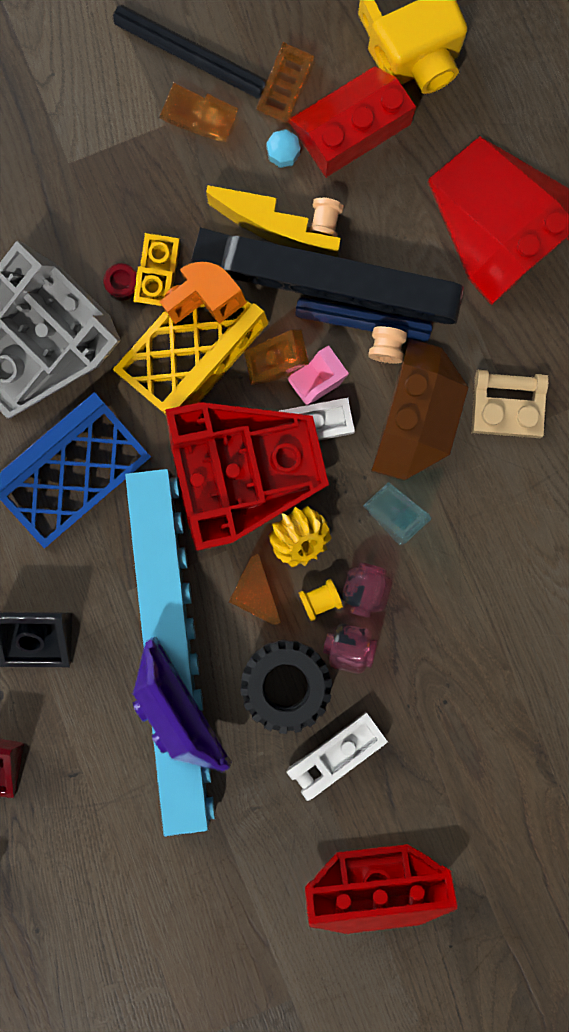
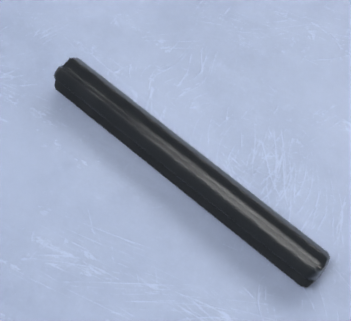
M124 5L117 6L112 18L116 26L257 99L263 96L267 88V80Z

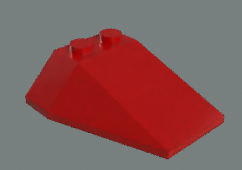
M481 136L428 179L429 187L467 277L491 305L514 287L523 275L566 239L569 240V188Z
M204 402L165 409L172 456L186 518L197 551L231 544L329 485L312 415Z

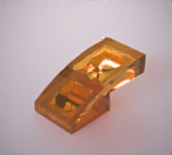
M173 83L159 118L195 134L225 142L238 108L208 93L204 98Z

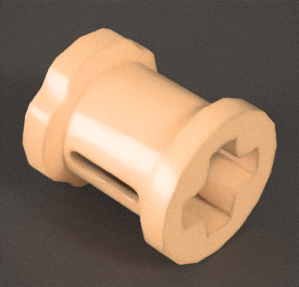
M330 198L314 199L312 207L315 209L312 226L308 227L307 232L337 237L338 234L335 232L338 215L343 212L344 206L339 201Z

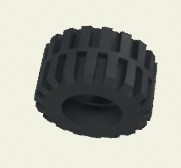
M294 640L270 642L260 650H257L248 661L241 679V696H243L244 706L251 713L252 719L256 723L260 722L263 724L265 729L269 731L272 729L278 730L281 734H287V731L301 732L302 728L314 725L316 719L319 716L322 717L326 712V706L330 703L332 680L325 662L314 649ZM283 664L299 668L305 674L308 683L307 692L302 701L288 707L273 703L265 691L267 675L272 669Z

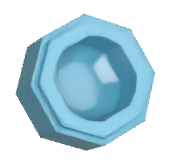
M288 130L273 132L267 141L269 161L280 168L294 165L300 156L298 136Z

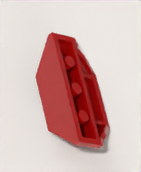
M408 844L337 852L315 878L305 886L309 927L345 934L418 926L455 911L458 908L451 870L443 865L440 866L430 857Z

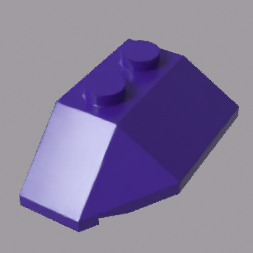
M157 637L148 640L145 643L133 695L137 701L133 702V707L143 722L149 720L155 730L152 738L162 754L168 752L171 759L219 771L229 769L232 763L231 759Z

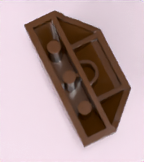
M408 339L403 362L400 366L372 465V472L405 481L450 455L469 387L443 348Z

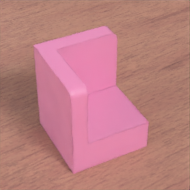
M328 345L317 352L309 364L291 374L288 381L305 405H310L337 388L349 373Z

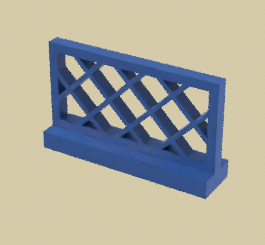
M94 392L0 472V500L39 544L46 548L126 479L125 474L133 473L151 456ZM103 414L114 424L113 440L92 438L93 423ZM88 428V438L78 437ZM118 430L128 441L117 440ZM73 440L87 441L86 462L65 461L66 446ZM92 442L113 443L111 464L90 463ZM117 444L132 445L141 457L130 466L115 465ZM61 451V461L51 460ZM46 463L60 464L59 485L39 484V471ZM65 465L86 466L84 487L64 486ZM90 467L111 468L110 483L105 488L89 487ZM115 469H126L114 479ZM34 474V483H24ZM18 487H33L32 508L18 507L10 499L9 495ZM38 488L59 489L58 510L37 508ZM63 490L84 491L83 507L78 511L62 510ZM88 492H99L88 501ZM23 512H32L31 521ZM37 513L57 514L56 530L46 538L36 528ZM62 515H72L61 525Z

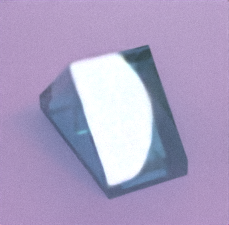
M389 482L363 505L399 545L405 544L432 519L428 513Z

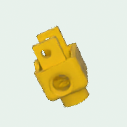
M360 0L358 15L370 37L368 50L379 69L396 77L401 85L415 79L423 94L438 91L456 78L459 69L454 60L461 52L468 29L457 0H417L385 16H382L375 0Z

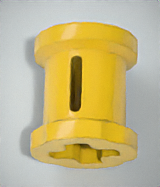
M331 579L326 580V585L310 592H299L310 621L316 620V615L334 607L337 609L343 608L341 599Z

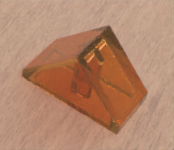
M259 554L251 556L229 603L276 625L281 623Z

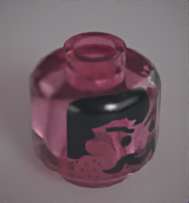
M360 562L359 567L349 569L342 592V599L345 603L351 605V613L370 617L372 612H382L385 610L392 588V580L386 575V569Z
M340 624L334 634L327 633L323 654L329 655V663L332 668L361 674L365 671L366 667L372 668L378 640L372 639V632L368 629Z

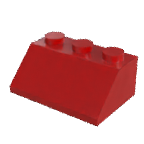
M374 66L290 118L289 123L325 178L410 126L416 106L396 77Z

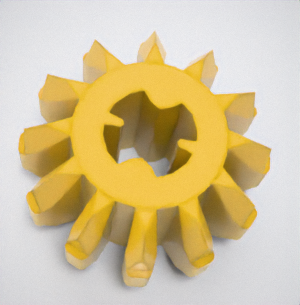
M309 506L302 510L294 507L290 514L285 515L282 513L283 519L281 521L272 523L274 531L268 536L273 552L278 559H281L283 563H288L292 568L299 563L306 566L309 560L313 558L318 560L317 555L328 550L326 543L332 537L327 521L321 514L319 515L317 511L312 510Z

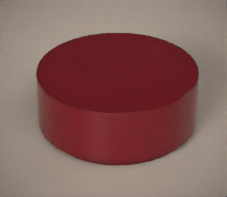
M119 263L112 265L105 272L103 279L108 294L120 301L134 297L137 273L127 264Z

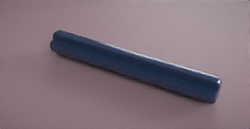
M303 297L298 299L295 312L298 318L372 332L375 327H392L406 332L407 338L420 341H428L432 331V323L430 321Z

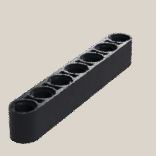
M229 236L227 238L221 267L235 280L441 324L457 323L464 293V286L452 281L240 236Z

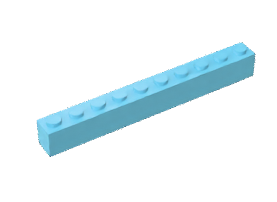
M168 469L125 474L143 646L145 647V643L148 640L157 637L198 707L203 711L201 689L195 690L194 675H199L197 653L191 654L190 640L196 638L195 624L193 618H187L186 604L192 603L191 588L189 582L183 583L182 569L188 568L187 552L185 547L180 548L178 537L179 533H184L182 512L176 513L174 499L180 498L178 477L172 478V473ZM154 742L164 836L208 831L210 820L215 819L213 797L207 798L206 783H211V769L171 759L168 752L162 754Z

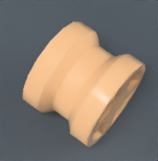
M379 326L373 328L374 346L369 349L368 357L384 363H402L404 355L401 348L402 344L407 340V333L392 327Z

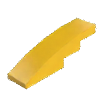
M207 185L208 204L237 225L278 245L337 257L341 238L307 232L309 218L276 212L277 198Z

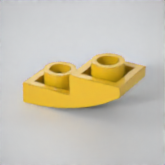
M145 233L141 266H138L133 302L162 306L159 301L165 297L167 291L174 285L181 242L179 238Z

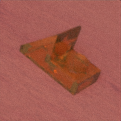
M289 330L244 351L251 385L289 378L297 370L309 365L302 330Z

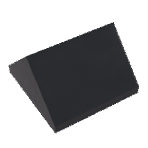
M0 612V667L70 668L72 612Z

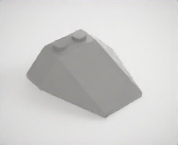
M16 241L0 262V411L8 419L98 368L121 341L110 315L62 267L21 241Z

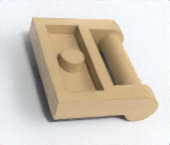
M477 370L474 384L471 433L531 438L543 437L548 375L536 374L535 377L489 374L488 370ZM487 388L533 391L532 401L486 397Z

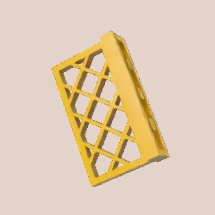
M247 300V303L242 306L244 311L237 319L224 320L220 324L217 321L199 323L197 308L193 311V324L175 326L166 311H164L113 370L166 415L165 409L199 403L265 329L269 322L265 312L255 303L251 304ZM218 329L219 339L214 345L200 347L199 331ZM194 331L195 347L176 349L175 333ZM170 334V350L152 352L153 339L157 335ZM195 354V366L189 372L177 373L176 356ZM171 357V373L153 375V359ZM147 359V376L132 377L126 372L134 361ZM172 380V392L161 402L154 396V382ZM140 383H147L148 390Z

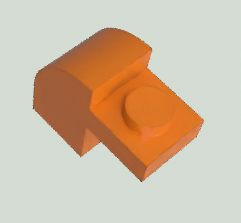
M195 262L181 268L180 271L186 282L169 289L165 297L159 301L175 325L202 304L220 324L247 303L242 290L222 267L210 262Z

